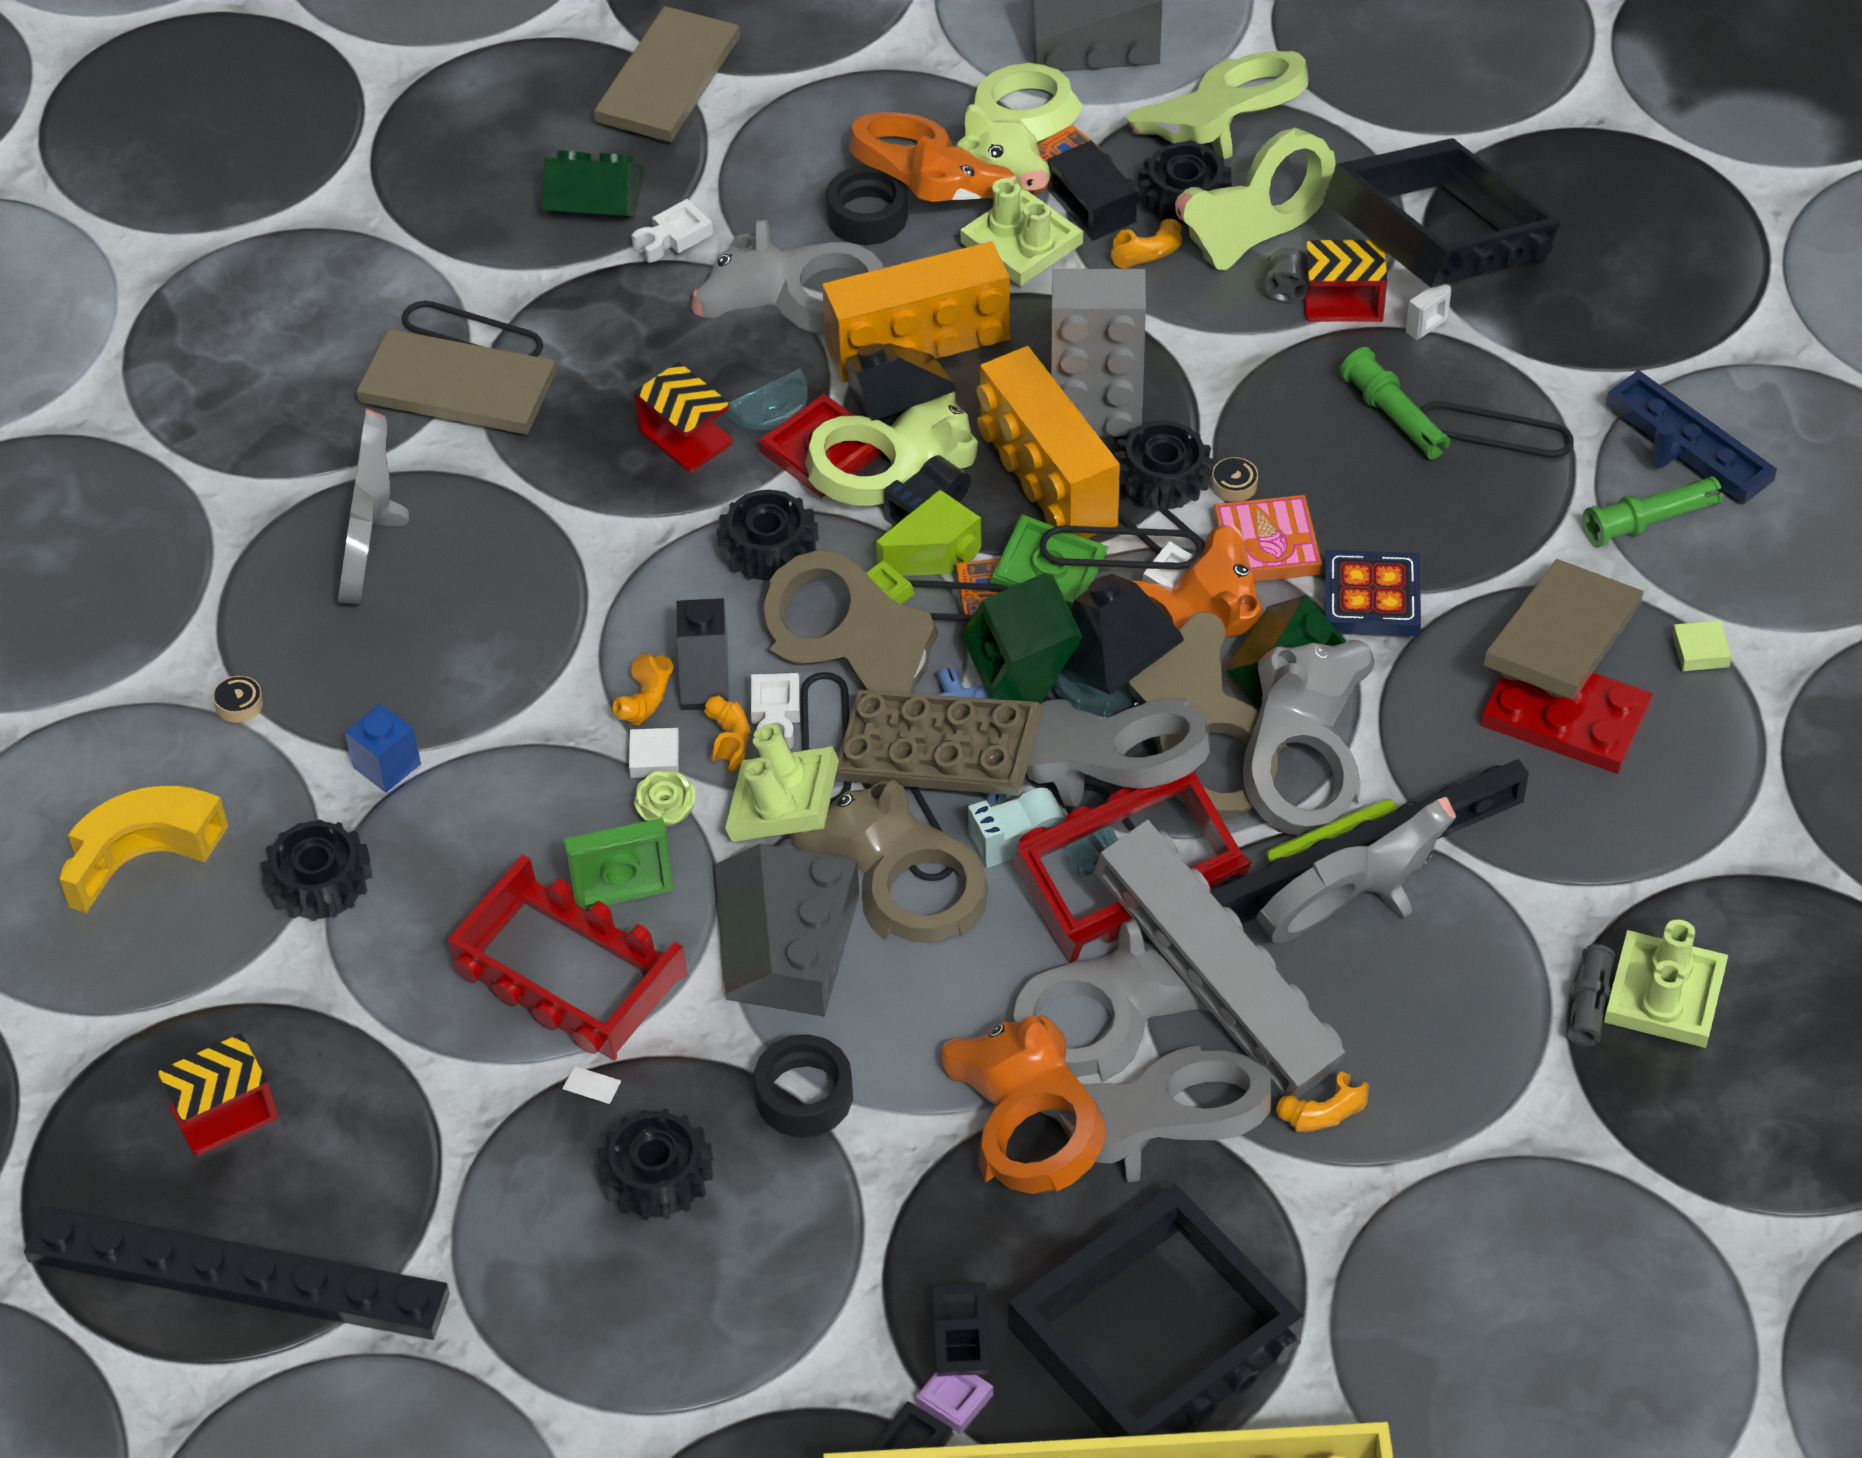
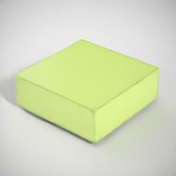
M1721 620L1674 624L1672 638L1682 672L1730 667L1732 655Z

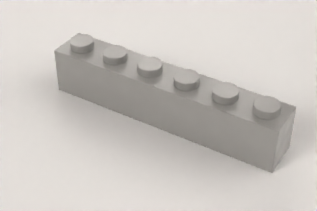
M1146 820L1100 853L1094 873L1128 914L1136 920L1139 927L1244 1052L1255 1062L1268 1068L1271 1074V1084L1282 1097L1292 1095L1298 1099L1337 1070L1345 1054L1342 1048V1041L1337 1032L1329 1024H1321L1310 1011L1308 1001L1303 992L1296 985L1287 984L1276 971L1275 962L1269 952L1264 947L1253 944L1243 932L1242 923L1235 912L1229 907H1222L1210 893V886L1205 877L1197 869H1190L1178 855L1174 841L1166 832L1162 830L1157 831L1151 822Z

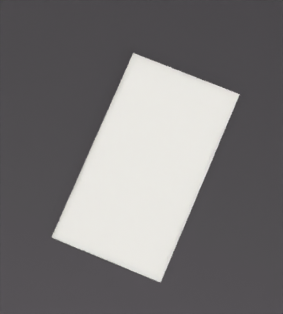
M574 1066L563 1089L610 1104L621 1080Z

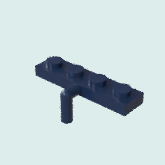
M1637 370L1608 392L1606 405L1654 439L1650 458L1654 467L1663 468L1679 457L1705 477H1715L1723 490L1743 504L1774 482L1777 468L1640 370Z

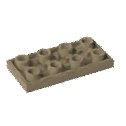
M664 6L595 108V122L610 125L620 130H628L650 136L657 140L672 142L740 38V26Z
M388 329L356 392L358 401L361 403L528 435L554 379L557 368L556 361Z
M1556 559L1487 650L1483 666L1498 671L1504 678L1521 680L1542 688L1551 696L1566 697L1574 700L1641 605L1644 591Z
M858 690L838 755L839 763L836 778L838 781L875 784L881 780L889 782L894 779L907 787L1020 796L1043 710L1039 702Z

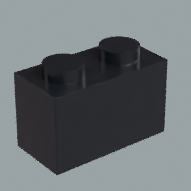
M1092 140L1048 158L1050 180L1047 190L1092 241L1137 222V203L1140 200L1137 186L1131 179H1126L1116 168L1111 156L1103 153Z

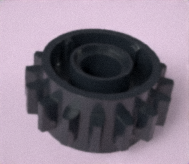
M1178 142L1156 150L1152 158L1144 160V169H1139L1138 187L1140 200H1146V209L1153 211L1160 219H1175L1180 225H1187L1176 213L1175 202L1178 196L1191 187H1198L1204 191L1232 187L1231 167H1224V157L1218 156L1213 150L1201 144Z
M1151 421L1143 423L1136 429L1130 428L1127 430L1126 440L1119 439L1116 452H1114V457L1120 463L1119 485H1123L1127 497H1131L1141 505L1154 509L1182 508L1191 500L1196 502L1199 500L1200 491L1208 490L1210 478L1212 477L1214 459L1209 458L1210 445L1203 444L1199 433H1195L1189 427L1173 421Z
M778 490L754 491L744 494L735 503L731 502L728 514H720V528L716 529L722 560H731L732 570L734 572L740 571L750 579L770 580L779 568L794 557L816 551V541H819L818 522L814 521L813 509H804L803 499L800 497L796 499L787 492Z
M317 820L298 823L286 832L278 834L279 838L274 846L266 848L269 860L261 862V870L267 897L272 896L277 910L282 908L289 910L291 918L296 919L300 916L316 921L317 919L337 917V914L346 909H352L359 894L365 895L368 891L365 880L372 878V870L367 845L360 843L358 832L354 830L348 833L343 829V824L340 822L333 824Z
M663 1109L661 1112L642 1110L641 1114L630 1119L624 1117L621 1119V1125L615 1132L608 1131L606 1133L608 1147L598 1149L600 1167H598L600 1184L605 1186L607 1199L609 1202L619 1200L622 1213L627 1215L632 1211L642 1215L643 1220L662 1216L664 1219H669L671 1214L682 1209L687 1212L691 1209L690 1203L695 1197L703 1198L705 1196L704 1181L713 1179L711 1143H705L704 1129L701 1126L692 1129L689 1123V1116L684 1114L678 1117L670 1114L668 1109ZM653 1162H663V1164L659 1166H647L648 1164Z

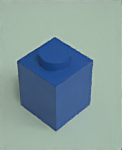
M381 703L345 732L353 768L385 793L421 765L414 728Z

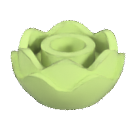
M655 771L638 784L634 805L638 814L645 821L663 818L665 827H669L682 822L690 814L695 803V790L692 783L687 782L685 777L678 772Z

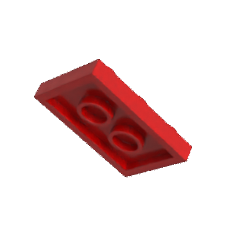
M1592 673L1575 699L1571 700L1566 697L1551 696L1544 689L1524 681L1510 680L1501 676L1482 714L1481 726L1619 774L1649 710L1653 693Z

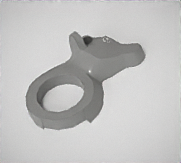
M1350 640L1335 646L1317 643L1294 648L1280 646L1266 652L1258 661V671L1263 692L1262 705L1254 731L1245 751L1242 771L1244 788L1250 803L1263 820L1284 833L1300 836L1301 833L1310 832L1337 820L1348 810L1352 801L1359 803L1361 782L1358 766L1350 749L1333 726L1354 686L1364 680L1373 670L1375 661L1368 644L1362 641ZM1290 742L1308 744L1321 752L1329 762L1335 778L1334 794L1325 808L1316 810L1297 808L1284 800L1276 790L1270 769L1271 758L1280 744Z
M1131 919L1122 923L1118 936V948L1113 953L1102 958L1055 967L1030 979L1017 996L1013 1022H1023L1029 1016H1036L1043 1005L1061 996L1072 994L1087 996L1101 1003L1111 1014L1113 1020L1112 1028L1103 1039L1091 1046L1076 1049L1066 1047V1062L1075 1077L1098 1074L1102 1082L1122 1072L1134 1059L1143 1038L1148 1018L1188 1010L1211 1011L1139 927L1136 920Z

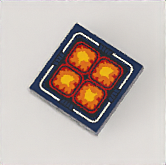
M1326 550L1324 616L1339 633L1420 636V553Z

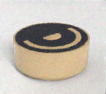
M1231 457L1219 461L1214 466L1212 489L1219 498L1229 502H1240L1251 498L1255 494L1258 484V471L1250 461Z
M229 677L221 681L213 692L216 712L219 717L228 722L242 723L249 721L259 714L263 706L261 688L250 677Z

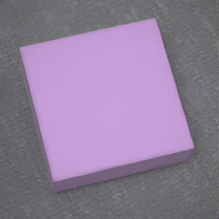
M936 1372L916 1396V1406L947 1424L961 1435L993 1396V1386L977 1375L937 1377Z

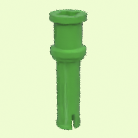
M1361 347L1355 350L1344 360L1339 370L1340 376L1346 382H1353L1363 392V400L1369 406L1380 407L1425 453L1428 459H1436L1444 453L1437 444L1440 443L1447 449L1451 442L1450 438L1399 388V378L1392 371H1385L1375 361V353L1369 347Z
M1710 476L1704 480L1642 499L1627 495L1620 498L1617 504L1601 509L1595 505L1588 507L1583 512L1585 533L1589 541L1597 548L1607 545L1610 539L1625 534L1631 537L1641 535L1646 530L1647 525L1721 504L1723 493L1714 495L1707 493L1721 489V485L1715 477Z

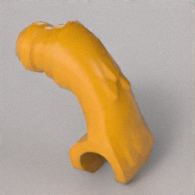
M1166 219L1161 222L1160 229L1154 236L1146 238L1136 236L1129 229L1121 230L1113 240L1111 259L1116 266L1122 269L1162 259L1182 245V227L1175 219Z
M644 653L633 661L631 674L640 683V693L630 697L621 696L614 700L612 711L617 719L627 720L633 725H640L653 715L664 699L663 695L674 668L669 657L660 654L654 658L649 653Z
M719 695L712 696L707 701L704 712L708 718L716 720L717 724L722 726L721 729L725 732L719 734L716 738L710 760L714 763L720 759L728 760L730 762L728 770L735 773L739 770L742 760L745 759L749 741L748 735L751 733L745 711L738 701L734 703L724 700Z
M1340 1071L1336 1078L1335 1096L1329 1100L1319 1103L1313 1100L1307 1102L1305 1100L1300 1101L1292 1095H1286L1278 1102L1276 1113L1279 1119L1290 1122L1291 1126L1295 1127L1296 1132H1313L1336 1126L1351 1115L1364 1110L1368 1103L1369 1083L1363 1082V1085L1357 1088L1348 1087L1351 1074Z

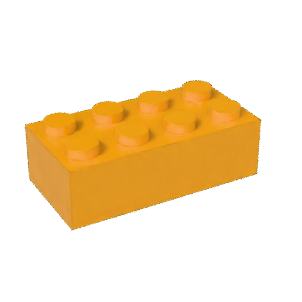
M993 241L822 283L826 347L842 383L848 381L846 358L856 355L859 349L870 344L880 343L885 345L891 343L930 353L937 359L1010 340V276Z
M1025 346L981 364L980 385L977 386V396L981 404V416L977 418L980 434L987 443L992 442L999 451L1001 461L1006 470L1015 472L1021 480L1027 498L1031 502L1036 501L1044 511L1047 523L1055 527L1064 525L1118 526L1120 463L1030 347ZM1073 533L1087 539L1098 535L1094 533Z

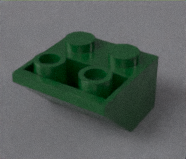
M558 150L557 159L545 158L542 210L635 216L645 166L633 164V156H626L624 154L600 153V161H591V153Z
M1049 573L1040 574L982 600L961 635L990 699L1039 702V704H1041L1048 691L1055 685L1058 675L1070 656L1077 650L1079 642L1083 637L1053 574Z
M1303 595L1268 606L1226 672L1253 704L1261 707L1263 692L1258 671V661L1266 652L1280 646L1294 648L1311 643L1335 646L1346 641L1307 595Z

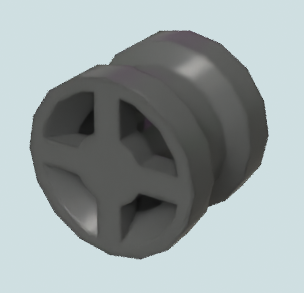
M1288 247L1273 252L1269 257V273L1265 278L1264 289L1267 295L1280 303L1291 304L1301 301L1307 295L1309 286L1307 254L1299 249Z

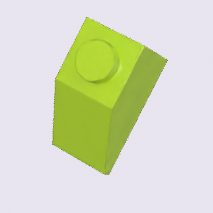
M939 490L876 541L877 564L884 559L902 576L951 574L956 570V563L970 562L980 551L982 545L981 517L942 490Z

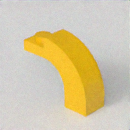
M153 786L126 792L93 809L68 834L74 857L69 858L63 865L59 880L69 908L87 913L114 872L125 862L145 853L157 851L173 852L205 863L229 827L221 797L183 786Z

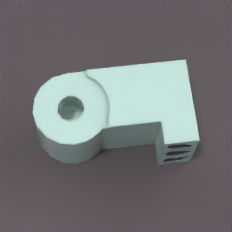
M1036 788L1025 792L1017 799L990 807L987 800L968 806L969 837L985 867L989 868L1013 859L1020 838L1027 832L1044 826L1047 830L1062 824L1065 815L1050 790L1047 788Z

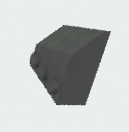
M1031 0V43L1035 64L1055 68L1061 72L1160 64L1162 0Z
M758 844L715 864L726 1000L825 1017L859 898L857 860Z

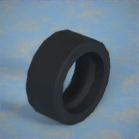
M868 165L854 166L840 172L829 183L826 191L827 217L829 227L838 237L855 244H879L896 237L905 228L908 219V193L906 184ZM868 196L882 198L891 203L887 208L873 213L853 212L844 207L849 201Z
M810 1034L788 1036L773 1043L759 1057L754 1070L757 1109L766 1124L779 1133L797 1138L819 1136L836 1128L848 1115L853 1101L851 1065L842 1049L828 1039ZM812 1067L821 1069L832 1076L834 1079V1089L826 1098L814 1104L795 1105L786 1103L775 1096L773 1083L783 1073L791 1069Z

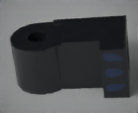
M935 455L922 466L918 473L906 482L901 483L896 479L884 488L885 520L893 526L897 525L904 519L903 514L905 511L909 514L912 513L939 490L960 502L969 490L971 484L970 475L941 455Z

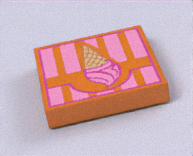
M1305 495L1214 504L1213 515L1216 527L1224 525L1235 526L1245 537V557L1253 572L1254 582L1321 575L1322 561Z

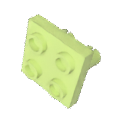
M1010 178L999 179L993 184V208L960 230L961 243L966 247L993 241L1010 279L1020 287L1083 244V230L1027 190L1021 189L1018 183L1014 184V180Z
M767 724L758 728L754 733L753 744L760 758L742 760L725 827L731 841L761 839L770 836L824 829L839 763L833 746L791 753L779 725Z
M1676 919L1667 923L1663 939L1627 930L1604 1023L1706 1048L1728 955L1692 946L1695 929L1689 922Z

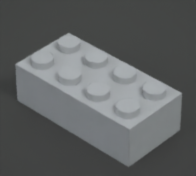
M1052 269L1051 376L1098 436L1127 437V430L1130 428L1136 429L1142 425L1146 320L1145 269Z

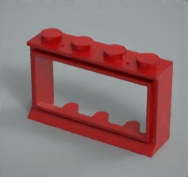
M1194 771L1163 785L1136 790L1131 787L1123 788L1112 794L1107 799L1106 804L1092 810L1087 806L1079 808L1067 815L1062 824L1048 830L1044 826L1037 827L1020 838L1012 863L1069 964L1078 960L1083 945L1103 936L1106 943L1118 940L1122 923L1133 918L1119 902H1116L1075 921L1040 859L1041 857L1181 794L1216 854V857L1192 867L1205 877L1210 886V891L1213 890L1216 883L1224 879L1247 875L1252 861L1240 851Z
M523 854L447 939L454 961L453 967L464 979L472 983H476L477 980L492 988L497 997L510 1006L519 1004L531 1011L534 1017L546 1028L556 1030L558 1027L571 1035L575 1042L585 1051L591 1054L600 1052L613 1061L617 1058L616 1053L677 980L688 977L682 945L674 941L664 954L654 949L652 935L643 925L636 924L627 934L614 926L612 912L604 903L596 901L587 911L575 904L572 889L564 880L556 878L549 888L537 882L531 859ZM525 903L647 973L605 1024L483 953Z

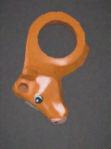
M899 112L872 113L855 119L851 126L848 147L853 156L864 164L902 181L910 187L919 199L937 202L993 198L992 187L997 180L1010 178L1016 184L1015 174L1007 167L988 164L962 147H954L945 129L933 120ZM904 137L918 142L917 145H897L877 138Z
M1224 525L1212 529L1207 535L1205 548L1202 553L1188 567L1173 587L1146 581L1130 580L1139 585L1178 630L1187 623L1193 614L1208 612L1215 614L1222 621L1226 630L1225 638L1251 633L1263 614L1262 604L1256 594L1254 575L1245 557V537L1235 526Z
M1034 1015L1027 1017L1023 1022L1003 1021L978 1038H953L944 1044L941 1063L948 1077L954 1081L970 1084L996 1107L984 1126L979 1147V1169L985 1183L995 1177L1011 1190L1029 1194L1051 1190L1058 1192L1072 1185L1094 1165L1104 1147L1106 1137L1105 1119L1097 1102L1070 1071L1066 1062V1039L1064 1033L1052 1020L1044 1015L1039 1017ZM1057 1108L1070 1111L1077 1116L1073 1135L1068 1144L1057 1154L1040 1162L1025 1164L1010 1160L1006 1156L1007 1143L1014 1129L1027 1117L1042 1110Z

